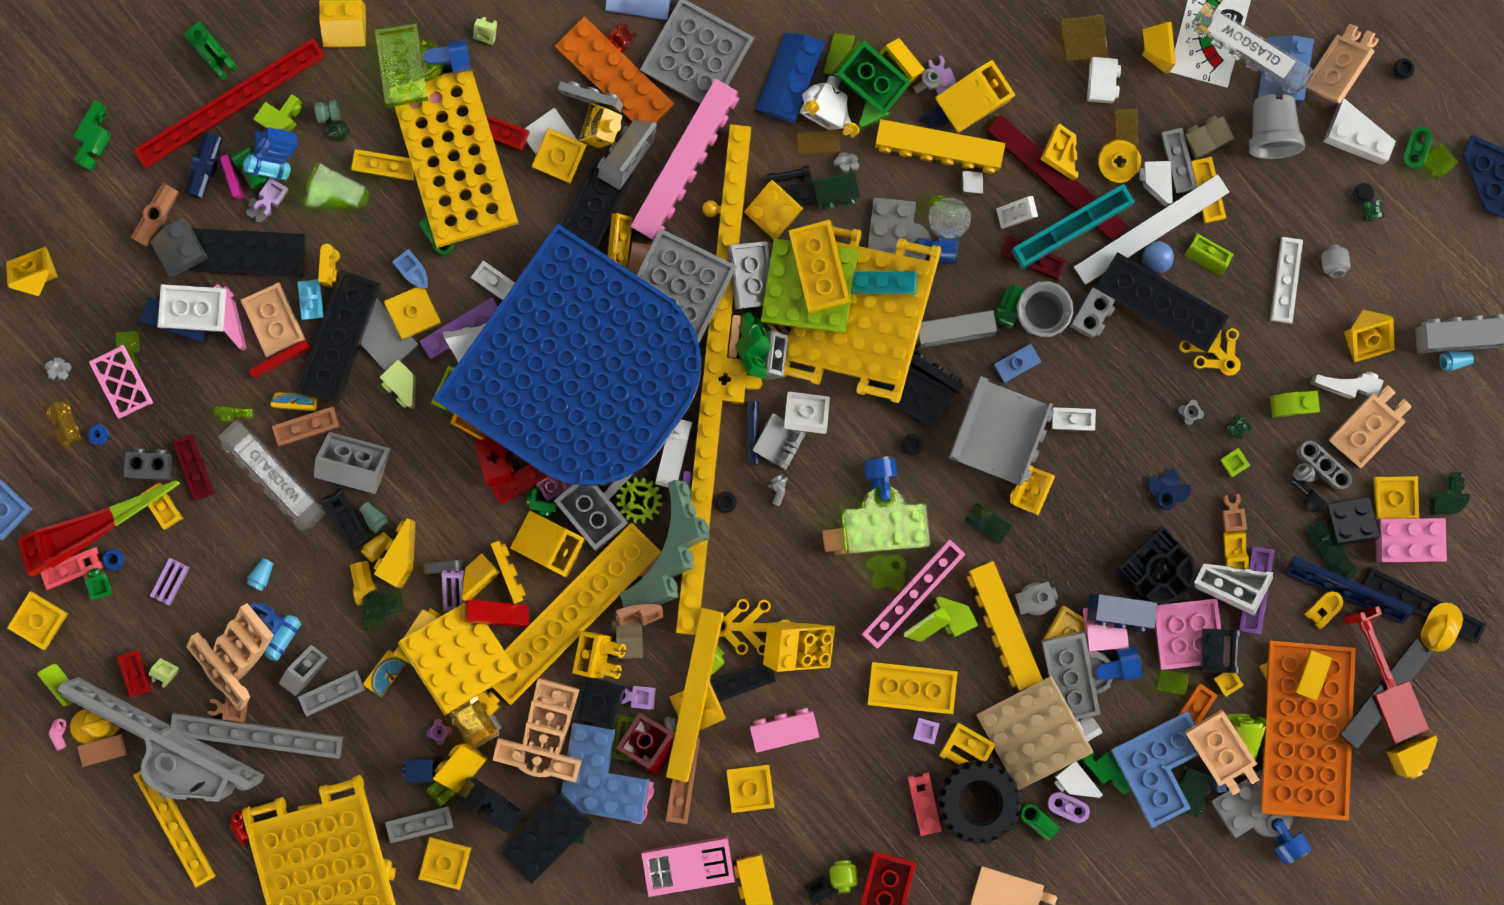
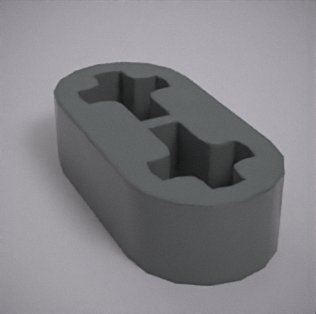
M463 560L422 564L423 575L442 573V570H447V572H451V570H455V572L464 570Z

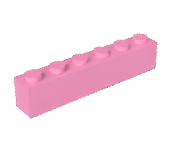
M948 540L861 635L878 649L964 557L965 553L951 540Z

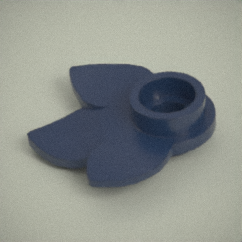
M1175 469L1165 472L1161 479L1152 475L1148 484L1150 492L1155 496V504L1161 510H1170L1176 503L1185 501L1191 492L1190 484H1179L1178 474ZM1163 496L1168 497L1169 501L1167 504L1161 501Z

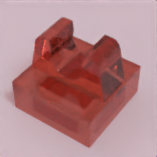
M619 23L614 27L608 39L623 53L628 50L637 33L631 34L627 30L628 24L622 25Z

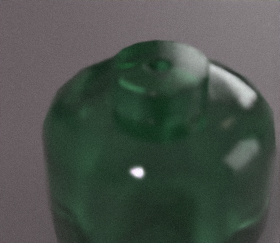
M343 120L330 121L327 125V136L332 141H344L346 135L350 133L349 127H347L346 122Z

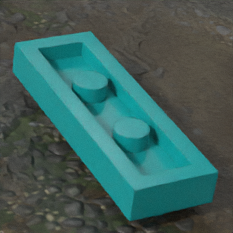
M854 271L852 293L916 295L918 273L908 271Z

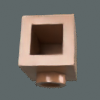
M848 527L822 531L825 552L834 551V555L847 554L846 550L851 549L850 544H854L853 531L849 532Z

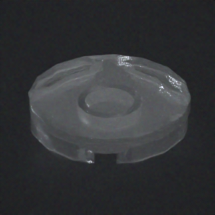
M955 198L940 200V202L935 203L931 207L929 212V226L932 232L946 240L962 237L968 231L971 224L970 210L965 206V203Z

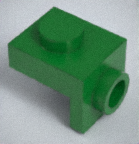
M532 488V493L528 492L527 505H530V510L539 511V515L551 516L552 513H557L558 505L556 503L537 501V488Z
M94 568L87 571V574H84L85 584L87 585L91 600L112 595L105 569Z

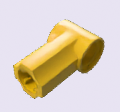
M369 561L351 564L350 569L354 583L353 594L357 606L379 601Z

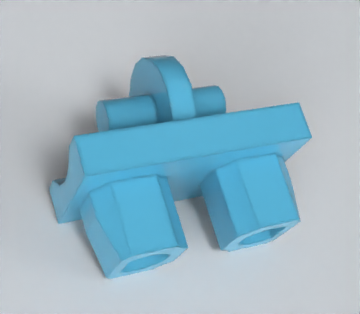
M318 279L299 281L298 291L302 320L323 318L321 287Z

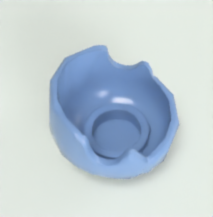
M1153 241L1143 248L1142 263L1146 269L1155 274H1162L1171 268L1174 254L1168 244L1162 241Z

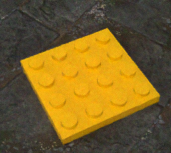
M465 603L398 642L444 715H447L517 672V669L487 624L466 622Z

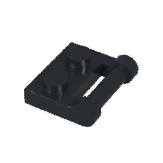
M809 165L802 166L803 169L774 174V172L768 173V181L773 180L775 183L804 177L805 183L781 188L800 206L816 203Z
M1201 629L1200 672L1240 673L1238 653L1241 630ZM1224 636H1230L1229 666H1223Z

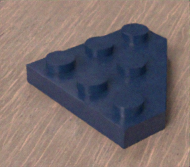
M1471 135L1463 151L1462 158L1484 211L1504 219V148Z

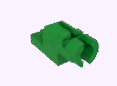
M200 21L183 34L221 80L228 78L222 69L224 65H227L233 73L236 71L238 66Z
M96 100L92 103L74 134V137L83 142V144H79L73 161L90 171L97 164L92 156H102L111 136L108 131L97 126L99 122L101 123L105 119L107 107Z
M747 312L741 316L739 329L742 337L735 346L747 374L764 380L768 372L763 358L770 351L771 346L759 316L753 317L752 313Z
M1106 750L1095 760L1093 759L1094 753L1080 759L1101 784H1105L1110 779L1109 783L1116 787L1123 795L1131 790L1112 752Z

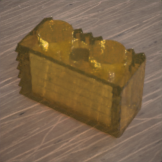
M474 697L449 713L452 717L453 725L459 728L464 742L472 750L486 743L499 733L492 719L487 715L485 708L480 704L478 697Z

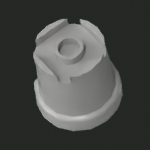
M1276 94L1254 100L1252 104V138L1249 140V153L1253 157L1281 159L1299 154L1305 149L1304 136L1300 133L1295 98L1293 96L1282 94V100L1276 99Z
M1050 281L1034 283L1028 286L1020 295L1016 305L1019 322L1022 328L1029 334L1039 337H1052L1061 333L1070 324L1073 315V302L1068 292L1058 284Z

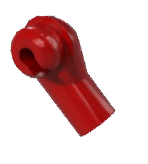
M236 811L231 816L230 828L242 845L247 843L249 838L245 831L242 812Z

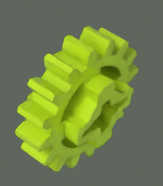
M634 478L633 484L626 481L627 488L620 487L623 494L617 495V498L621 499L617 506L623 507L620 514L627 513L626 520L633 517L635 524H637L638 519H641L644 524L647 517L650 520H654L653 513L659 515V511L656 508L663 506L662 503L658 502V499L663 498V496L656 493L659 491V487L652 488L653 481L646 484V478H643L641 482ZM642 486L649 490L640 492L636 487ZM630 492L631 500L626 504V496ZM634 492L640 497H645L643 503L646 509L639 504H634L636 502ZM654 496V504L650 510L648 507L649 499ZM638 509L642 510L644 514L636 515L631 513V511Z

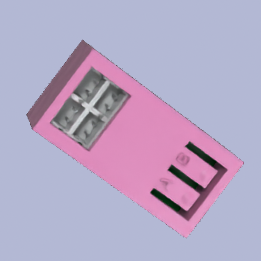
M728 836L643 850L641 853L649 897L735 882Z

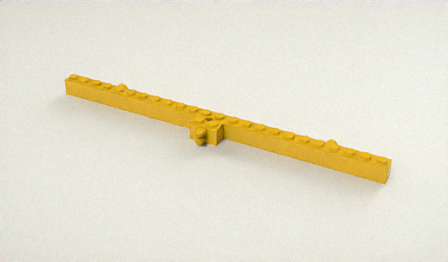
M731 124L722 206L713 200H709L702 207L703 213L707 217L721 214L716 256L728 262L727 246L740 243L751 139V126ZM731 280L709 322L690 498L696 509L695 516L703 518L708 527H710L722 404L744 405L745 390H759L763 385L760 378L747 375L741 359L727 358L734 300ZM723 375H727L731 379L726 385H722V381H719V378H723ZM708 540L689 548L693 555L692 562L694 568L682 573L676 633L696 635L701 613Z

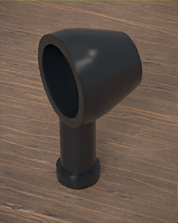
M1294 479L1291 482L1292 485H1295L1306 495L1303 505L1312 513L1322 509L1327 504L1325 500L1302 480Z

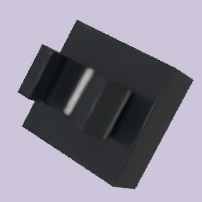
M824 876L805 886L814 904L823 905L821 900L826 897L832 900L831 894L833 892Z

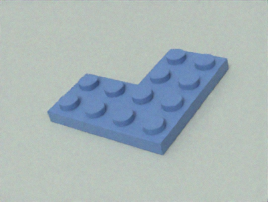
M1188 711L1111 750L1151 828L1191 809L1171 771L1172 768L1199 755L1185 733L1187 729L1195 725Z
M572 723L567 756L582 760L577 782L563 779L561 792L582 813L643 823L649 780L609 773L615 730Z

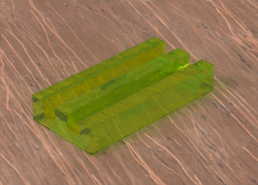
M619 715L611 758L631 761L622 753L618 755L616 747L619 743L622 721H626L625 735L630 728L631 722H634L636 718Z

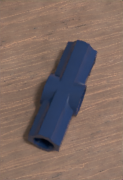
M204 132L198 153L193 156L191 161V174L185 190L186 194L204 198L210 177L214 176L217 168L216 159L223 138Z

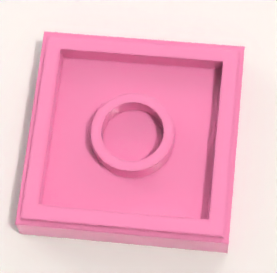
M1083 608L1084 630L1088 651L1129 647L1127 629L1114 628V623H1108L1107 626L1094 625L1095 621L1087 620L1088 608Z

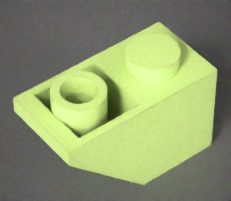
M397 360L380 376L384 381L381 385L389 393L394 391L398 395L396 400L404 408L408 406L413 409L415 407L416 376L400 360Z

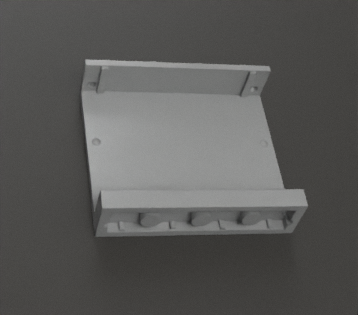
M980 376L948 458L1014 484L1022 485L1024 482H1028L1032 471L1029 470L1031 462H1035L1038 457L1039 450L1036 448L1038 443L1043 442L1047 430H1044L1046 422L1050 423L1053 417L1054 410H1051L1053 404L1049 403L1047 405L988 382L989 379Z

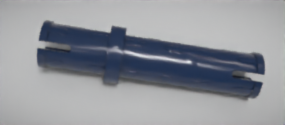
M751 400L746 401L747 441H745V446H747V465H760V455L752 451L759 439V401L755 400L753 402Z

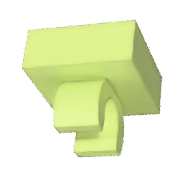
M486 17L482 19L477 18L474 24L473 39L493 45L496 39L497 21L494 20L493 23L486 21Z
M160 658L150 669L149 675L152 676V682H155L157 679L162 681V687L164 688L177 675L179 667Z

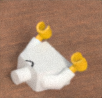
M829 76L827 83L812 85L803 92L804 104L799 112L800 114L829 131L843 128V134L846 136L850 134L852 138L859 133V127L852 123L849 118L847 108L848 97L847 94L838 90L840 80L837 77Z

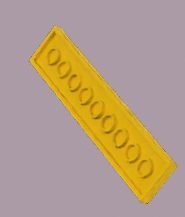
M631 522L505 650L517 672L494 685L493 688L512 705L580 636V632L585 631L620 596V593L629 587L661 551Z

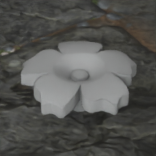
M847 152L839 153L838 157L833 161L834 166H840L839 169L843 173H848L849 169L854 171L859 168L857 156L854 154L849 155Z
M253 197L249 199L248 206L251 208L246 210L247 216L255 218L256 222H262L266 219L263 216L266 209L259 207L255 212L254 205L257 199Z
M54 358V361L50 360L45 363V369L48 370V378L52 380L56 377L59 380H66L72 366L70 363H64L65 360L61 358Z

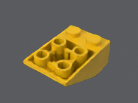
M991 60L936 96L935 99L959 133L1007 104L1015 96V93L994 61Z
M529 511L510 549L564 577H568L586 539Z
M408 518L406 521L402 520L396 529V532H398L394 540L391 539L385 548L387 551L383 559L380 557L374 566L376 570L374 575L397 588H403L413 571L416 522Z
M795 622L768 623L763 665L777 672L830 668L835 626Z
M470 742L458 744L448 754L451 758L441 762L434 770L436 775L433 779L459 793L469 778L477 773L488 758Z

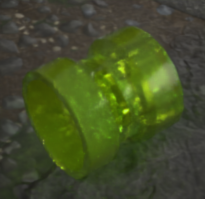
M437 781L426 791L430 797L436 799V803L440 807L456 793Z

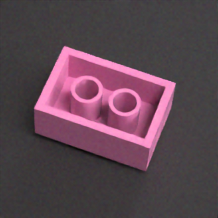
M1446 518L1376 520L1380 533V538L1375 540L1376 563L1447 561Z
M803 708L795 710L796 715L787 716V713L775 715V720L767 722L766 718L754 720V725L750 726L756 753L819 738L813 711Z

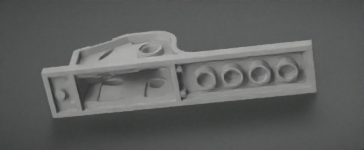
M79 677L61 683L58 689L62 693V697L145 740L146 754L141 764L142 777L148 786L158 791V794L164 798L186 800V797L203 798L205 801L218 802L231 795L235 787L240 790H249L261 783L265 776L213 747L182 733V731L176 728L174 733H172L173 728H171V725Z

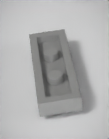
M560 81L558 90L565 96L594 103L617 112H621L623 108V103L615 94L607 92L604 95L593 87L584 89L576 82L568 81V83Z
M1183 128L1162 132L1161 138L1166 159L1171 161V179L1175 195L1193 191L1197 188Z
M358 670L307 692L299 696L298 699L307 717L365 691L366 688L363 685Z
M449 806L385 822L390 843L454 827Z

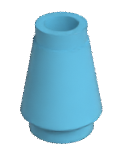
M1445 351V353L1440 355L1439 362L1442 370L1451 372L1473 364L1474 357L1472 352Z
M262 558L261 562L258 563L247 577L248 581L246 584L262 591L267 586L274 563Z

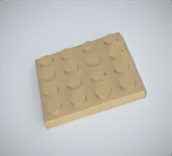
M1052 675L976 714L990 741L996 744L994 748L1005 769L1015 780L1018 790L1093 753L1090 744Z

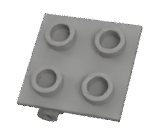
M772 413L752 451L786 470L806 433L805 431L784 429V419Z

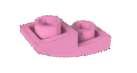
M551 477L536 483V487L547 503L560 496L573 485Z

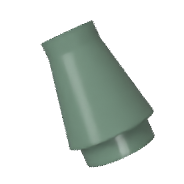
M369 502L360 507L359 511L362 513L371 532L379 534L389 526L388 517L374 508Z

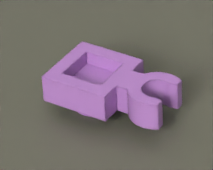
M941 55L938 57L940 61L938 66H935L931 59L928 61L929 68L938 71L942 78L940 86L936 88L938 95L957 83L951 68L944 69L945 61Z
M270 178L259 193V198L262 200L255 203L254 211L256 212L259 207H264L266 210L263 216L266 218L270 214V206L272 205L277 208L288 193V188Z
M633 686L632 692L625 688L624 693L626 697L622 700L621 704L631 701L632 708L654 709L656 688Z

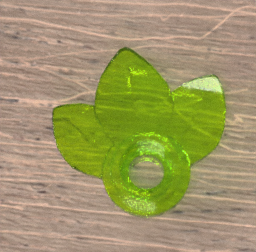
M896 554L889 557L877 555L867 562L866 566L875 572L872 578V588L882 589L890 586L897 593L904 586L905 577L903 572L906 569V561L902 556ZM893 561L899 563L898 569L892 568L891 564Z

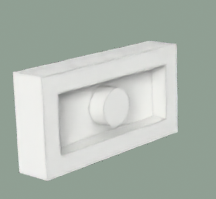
M1052 408L1054 414L1051 429L1095 431L1096 409Z

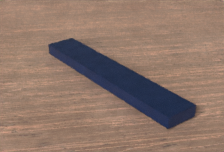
M1296 556L1293 557L1286 567L1285 573L1325 591L1337 592L1342 598L1365 608L1379 606L1381 615L1402 624L1413 612L1414 607Z

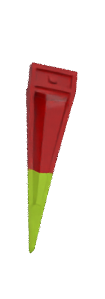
M172 481L116 505L68 521L36 529L18 539L27 574L34 577L49 567H56L178 486L180 482Z

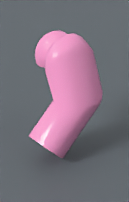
M61 718L54 720L49 730V737L57 751L67 747L62 738L67 723Z

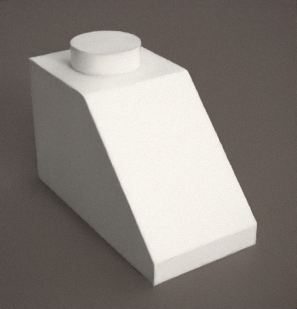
M1171 161L1145 162L1139 170V180L1143 181V187L1163 206L1168 207L1173 203Z
M1077 761L1062 768L1053 775L1056 779L1054 784L1061 792L1066 791L1068 794L1097 798L1103 796Z

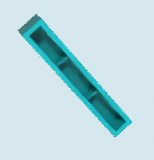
M1122 184L1012 249L1011 253L1022 270L1131 207L1135 201L1126 186Z

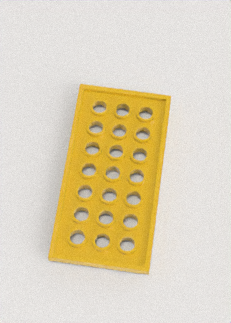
M467 71L456 74L449 72L390 89L436 247L439 248L519 224L473 72ZM459 88L463 93L460 97H453L451 95L452 90ZM440 93L442 100L439 103L431 102L430 97L432 94ZM419 99L422 105L418 109H413L410 107L411 101ZM459 108H467L469 110L468 114L464 117L458 116L457 111ZM441 113L448 115L447 121L443 123L436 120L437 116ZM425 119L428 124L425 128L420 129L416 126L417 121ZM465 127H473L474 133L471 136H465L463 134ZM445 133H452L454 135L453 140L450 142L443 141L442 137ZM432 139L434 143L430 148L422 146L423 140ZM472 146L480 148L479 154L474 156L470 155L468 151ZM457 152L460 154V157L457 161H450L448 159L449 154ZM431 158H437L439 164L436 167L428 166V161ZM479 165L486 167V172L482 175H477L474 172L475 168ZM462 171L466 174V177L462 181H457L454 179L455 173ZM438 177L445 179V184L441 187H436L433 184L434 180ZM490 185L492 191L486 195L480 192L481 187ZM463 191H469L472 196L469 200L464 201L460 199V194ZM449 197L451 203L445 207L439 204L440 199ZM491 204L498 207L497 212L494 214L486 212V208ZM468 211H476L478 213L477 217L474 220H468L466 218ZM453 216L457 219L454 226L445 224L448 217Z

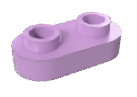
M1054 792L1048 798L1047 804L1049 809L1062 817L1077 823H1082L1089 817L1090 810L1088 805L1062 792ZM1056 799H1061V806H1055L1054 802ZM1075 808H1081L1082 812L1080 815H1075Z

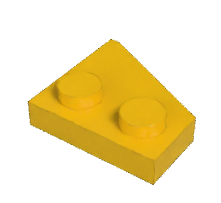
M1061 124L1056 125L1041 156L1042 161L1072 181L1078 178V172L1075 171V161L1078 160L1075 148L1077 144L1076 134Z

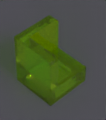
M1440 144L1428 154L1424 166L1436 179H1439L1453 168L1458 161L1443 144Z
M1160 670L1157 690L1186 695L1189 674Z

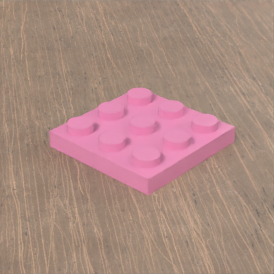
M1218 599L1157 605L1155 632L1160 670L1200 666L1201 629H1221Z

